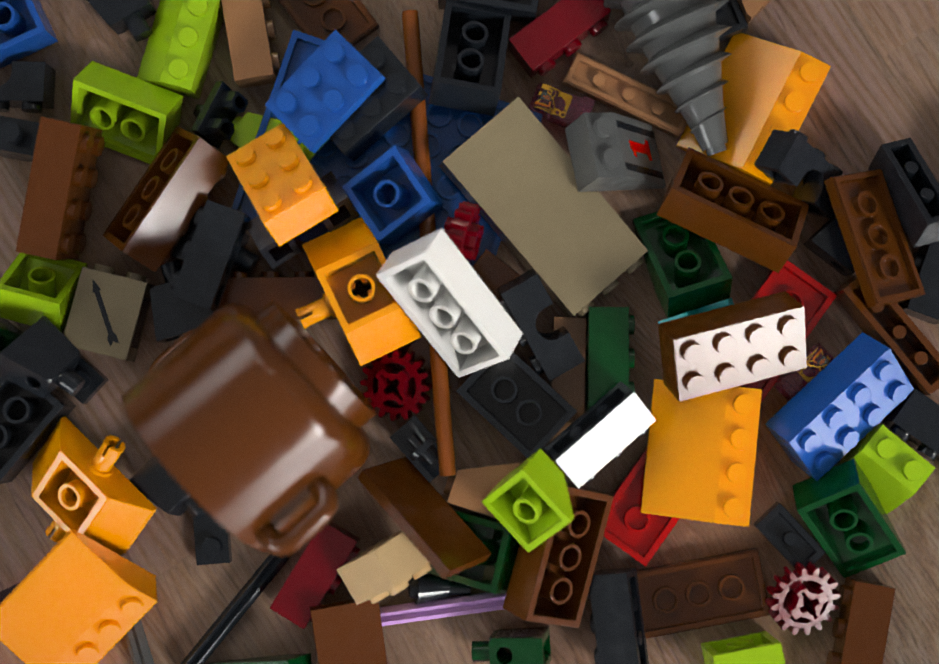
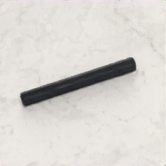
M269 554L180 664H204L293 554L286 556Z

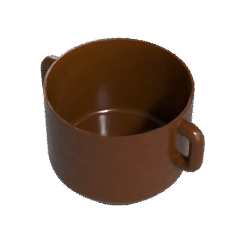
M271 300L258 313L251 307L239 303L226 304L219 308L198 328L188 330L153 361L148 373L122 396L124 409L133 426L156 458L183 489L216 521L241 541L259 551L268 552L276 556L291 555L299 550L328 524L334 516L338 505L336 490L356 473L368 459L370 442L363 426L377 414L367 398L329 354L274 300Z

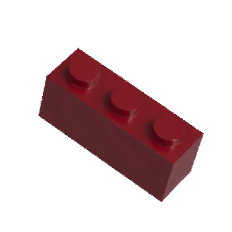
M560 0L509 38L508 49L530 78H533L538 73L544 76L557 65L555 60L563 54L569 57L579 50L583 45L581 41L591 34L592 37H596L602 33L609 25L607 22L611 10L604 7L603 0Z
M330 520L328 524L312 537L270 606V609L300 628L305 629L309 622H312L310 607L322 605L321 602L327 592L334 595L342 582V578L338 575L339 573L336 569L359 554L361 549L356 547V544L360 538Z

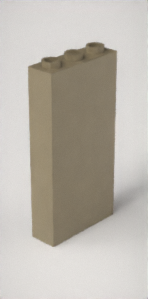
M519 96L439 165L470 203L479 205V214L528 271L531 269L535 271L548 295L567 317L575 316L576 314L581 317L589 311V307L595 305L592 300L600 293L604 296L607 295L619 284L617 278L626 271L630 274L644 262L641 257L648 251L647 248L599 191L578 192L571 158Z

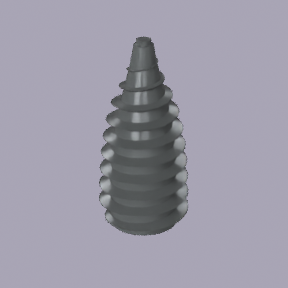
M605 0V8L622 9L624 16L615 24L614 29L616 31L633 32L636 37L626 48V52L643 53L649 60L639 73L642 75H656L662 85L656 94H668L677 106L675 113L683 116L701 150H706L707 156L727 150L725 143H728L724 114V110L727 107H724L723 85L728 80L722 79L721 61L732 53L719 51V36L732 26L717 24L716 11L729 0Z

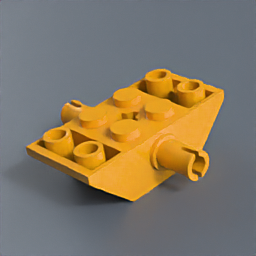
M362 217L302 244L325 292L322 293V298L299 309H295L299 318L313 313L300 320L304 329L330 316H333V318L337 317L360 366L421 338L418 327L376 277L386 258L375 236ZM357 282H361L363 286L370 285L371 289L367 291V297L362 298L360 295H353L352 292L356 290L355 284Z
M66 416L60 418L32 463L31 497L53 519L46 528V536H50L53 530L56 529L50 540L59 542L72 528L111 551L124 555L157 508L114 466L126 448L125 443L121 442L118 448H115L121 439L110 435L104 439L103 444L98 449Z

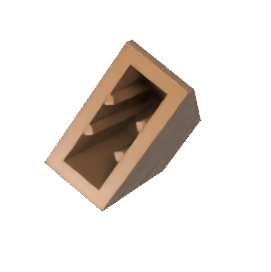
M524 461L458 468L456 476H448L443 493L449 495L447 503L496 518L484 506L482 501L501 479Z

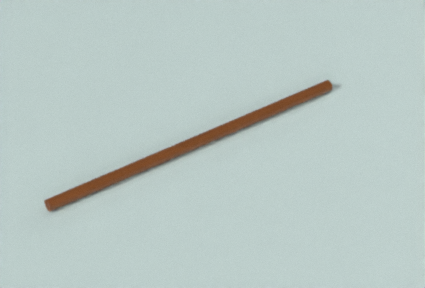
M405 10L402 12L406 69L424 89L418 11ZM424 99L410 111L413 158L432 185L426 101ZM435 213L419 224L420 238L436 231ZM429 342L439 476L456 475L448 367L447 363Z

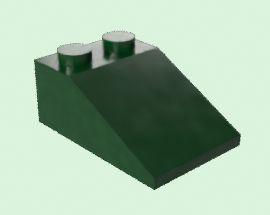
M658 211L632 219L637 238L648 250L643 256L655 293L667 318L730 298L733 277L716 243L658 216Z
M854 458L833 467L818 481L810 477L793 485L798 513L843 578L906 554V550L871 483Z
M453 509L489 549L491 555L486 561L446 579L493 594H506L520 543L497 519ZM429 564L432 570L428 573L441 577L433 566Z

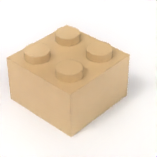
M400 530L382 539L336 570L358 605L369 599L372 604H375L389 594L393 596L409 586L408 581L412 577L414 580L431 571L432 568L427 559L404 532Z

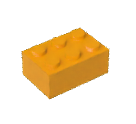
M283 123L226 156L263 224L279 246L339 211L291 131Z

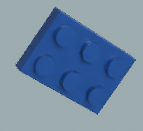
M335 29L264 105L315 154L386 78Z

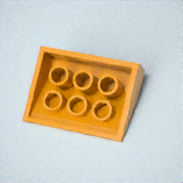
M740 33L731 37L724 52L732 54L721 61L722 79L728 80L723 85L724 107H727L724 110L728 143H725L727 150L709 157L770 186L773 181L758 169L754 163L774 129L786 132L790 129L799 131L831 66L802 51ZM687 124L676 147L687 151L690 147L707 156L706 150H701Z
M653 379L650 413L656 421L648 430L641 513L749 527L762 389L733 387L679 402L664 385L663 380Z
M71 528L0 603V641L25 664H97L157 602L156 575Z

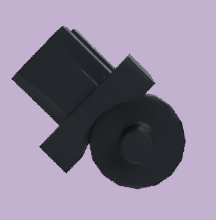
M216 81L205 104L196 105L193 114L197 119L191 131L219 150L223 140L231 139L235 131L232 122L237 113L245 111L248 100L239 91L229 88L223 81Z
M414 415L389 438L430 483L439 475L437 439Z

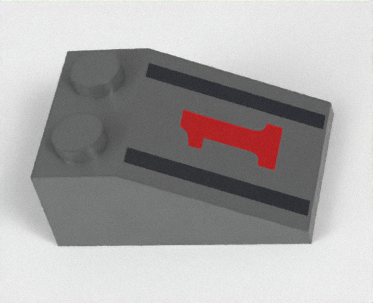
M603 112L583 113L565 128L578 192L663 189L666 187L652 125L617 113Z

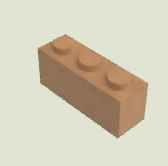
M221 0L234 81L240 89L275 83L277 72H279L281 66V59L278 51L273 52L272 40L277 39L274 21L268 20L267 8H272L271 0Z

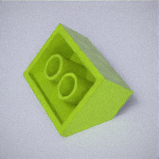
M160 0L151 29L153 32L149 36L137 78L177 94L200 99L224 19L221 0Z
M91 61L73 79L70 123L103 130L104 147L151 164L173 130L180 124L183 95Z

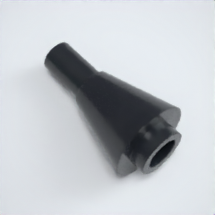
M425 574L415 580L412 577L408 586L409 598H414L415 605L446 598L449 595H470L471 586L458 582H449L447 579L430 574Z

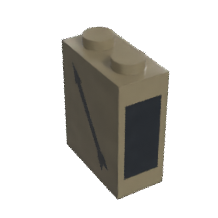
M95 263L94 269L82 266L64 336L76 348L135 362L151 303L150 288L154 287V285L146 283L147 276L127 271L126 277L114 275L115 268L97 263Z

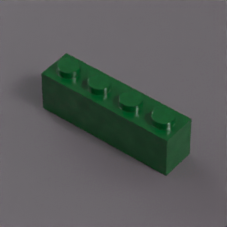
M589 307V311L586 313V411L620 381L635 392L634 381H629V368H634L635 365L634 348H629V335H634L635 317L634 315H629V307Z

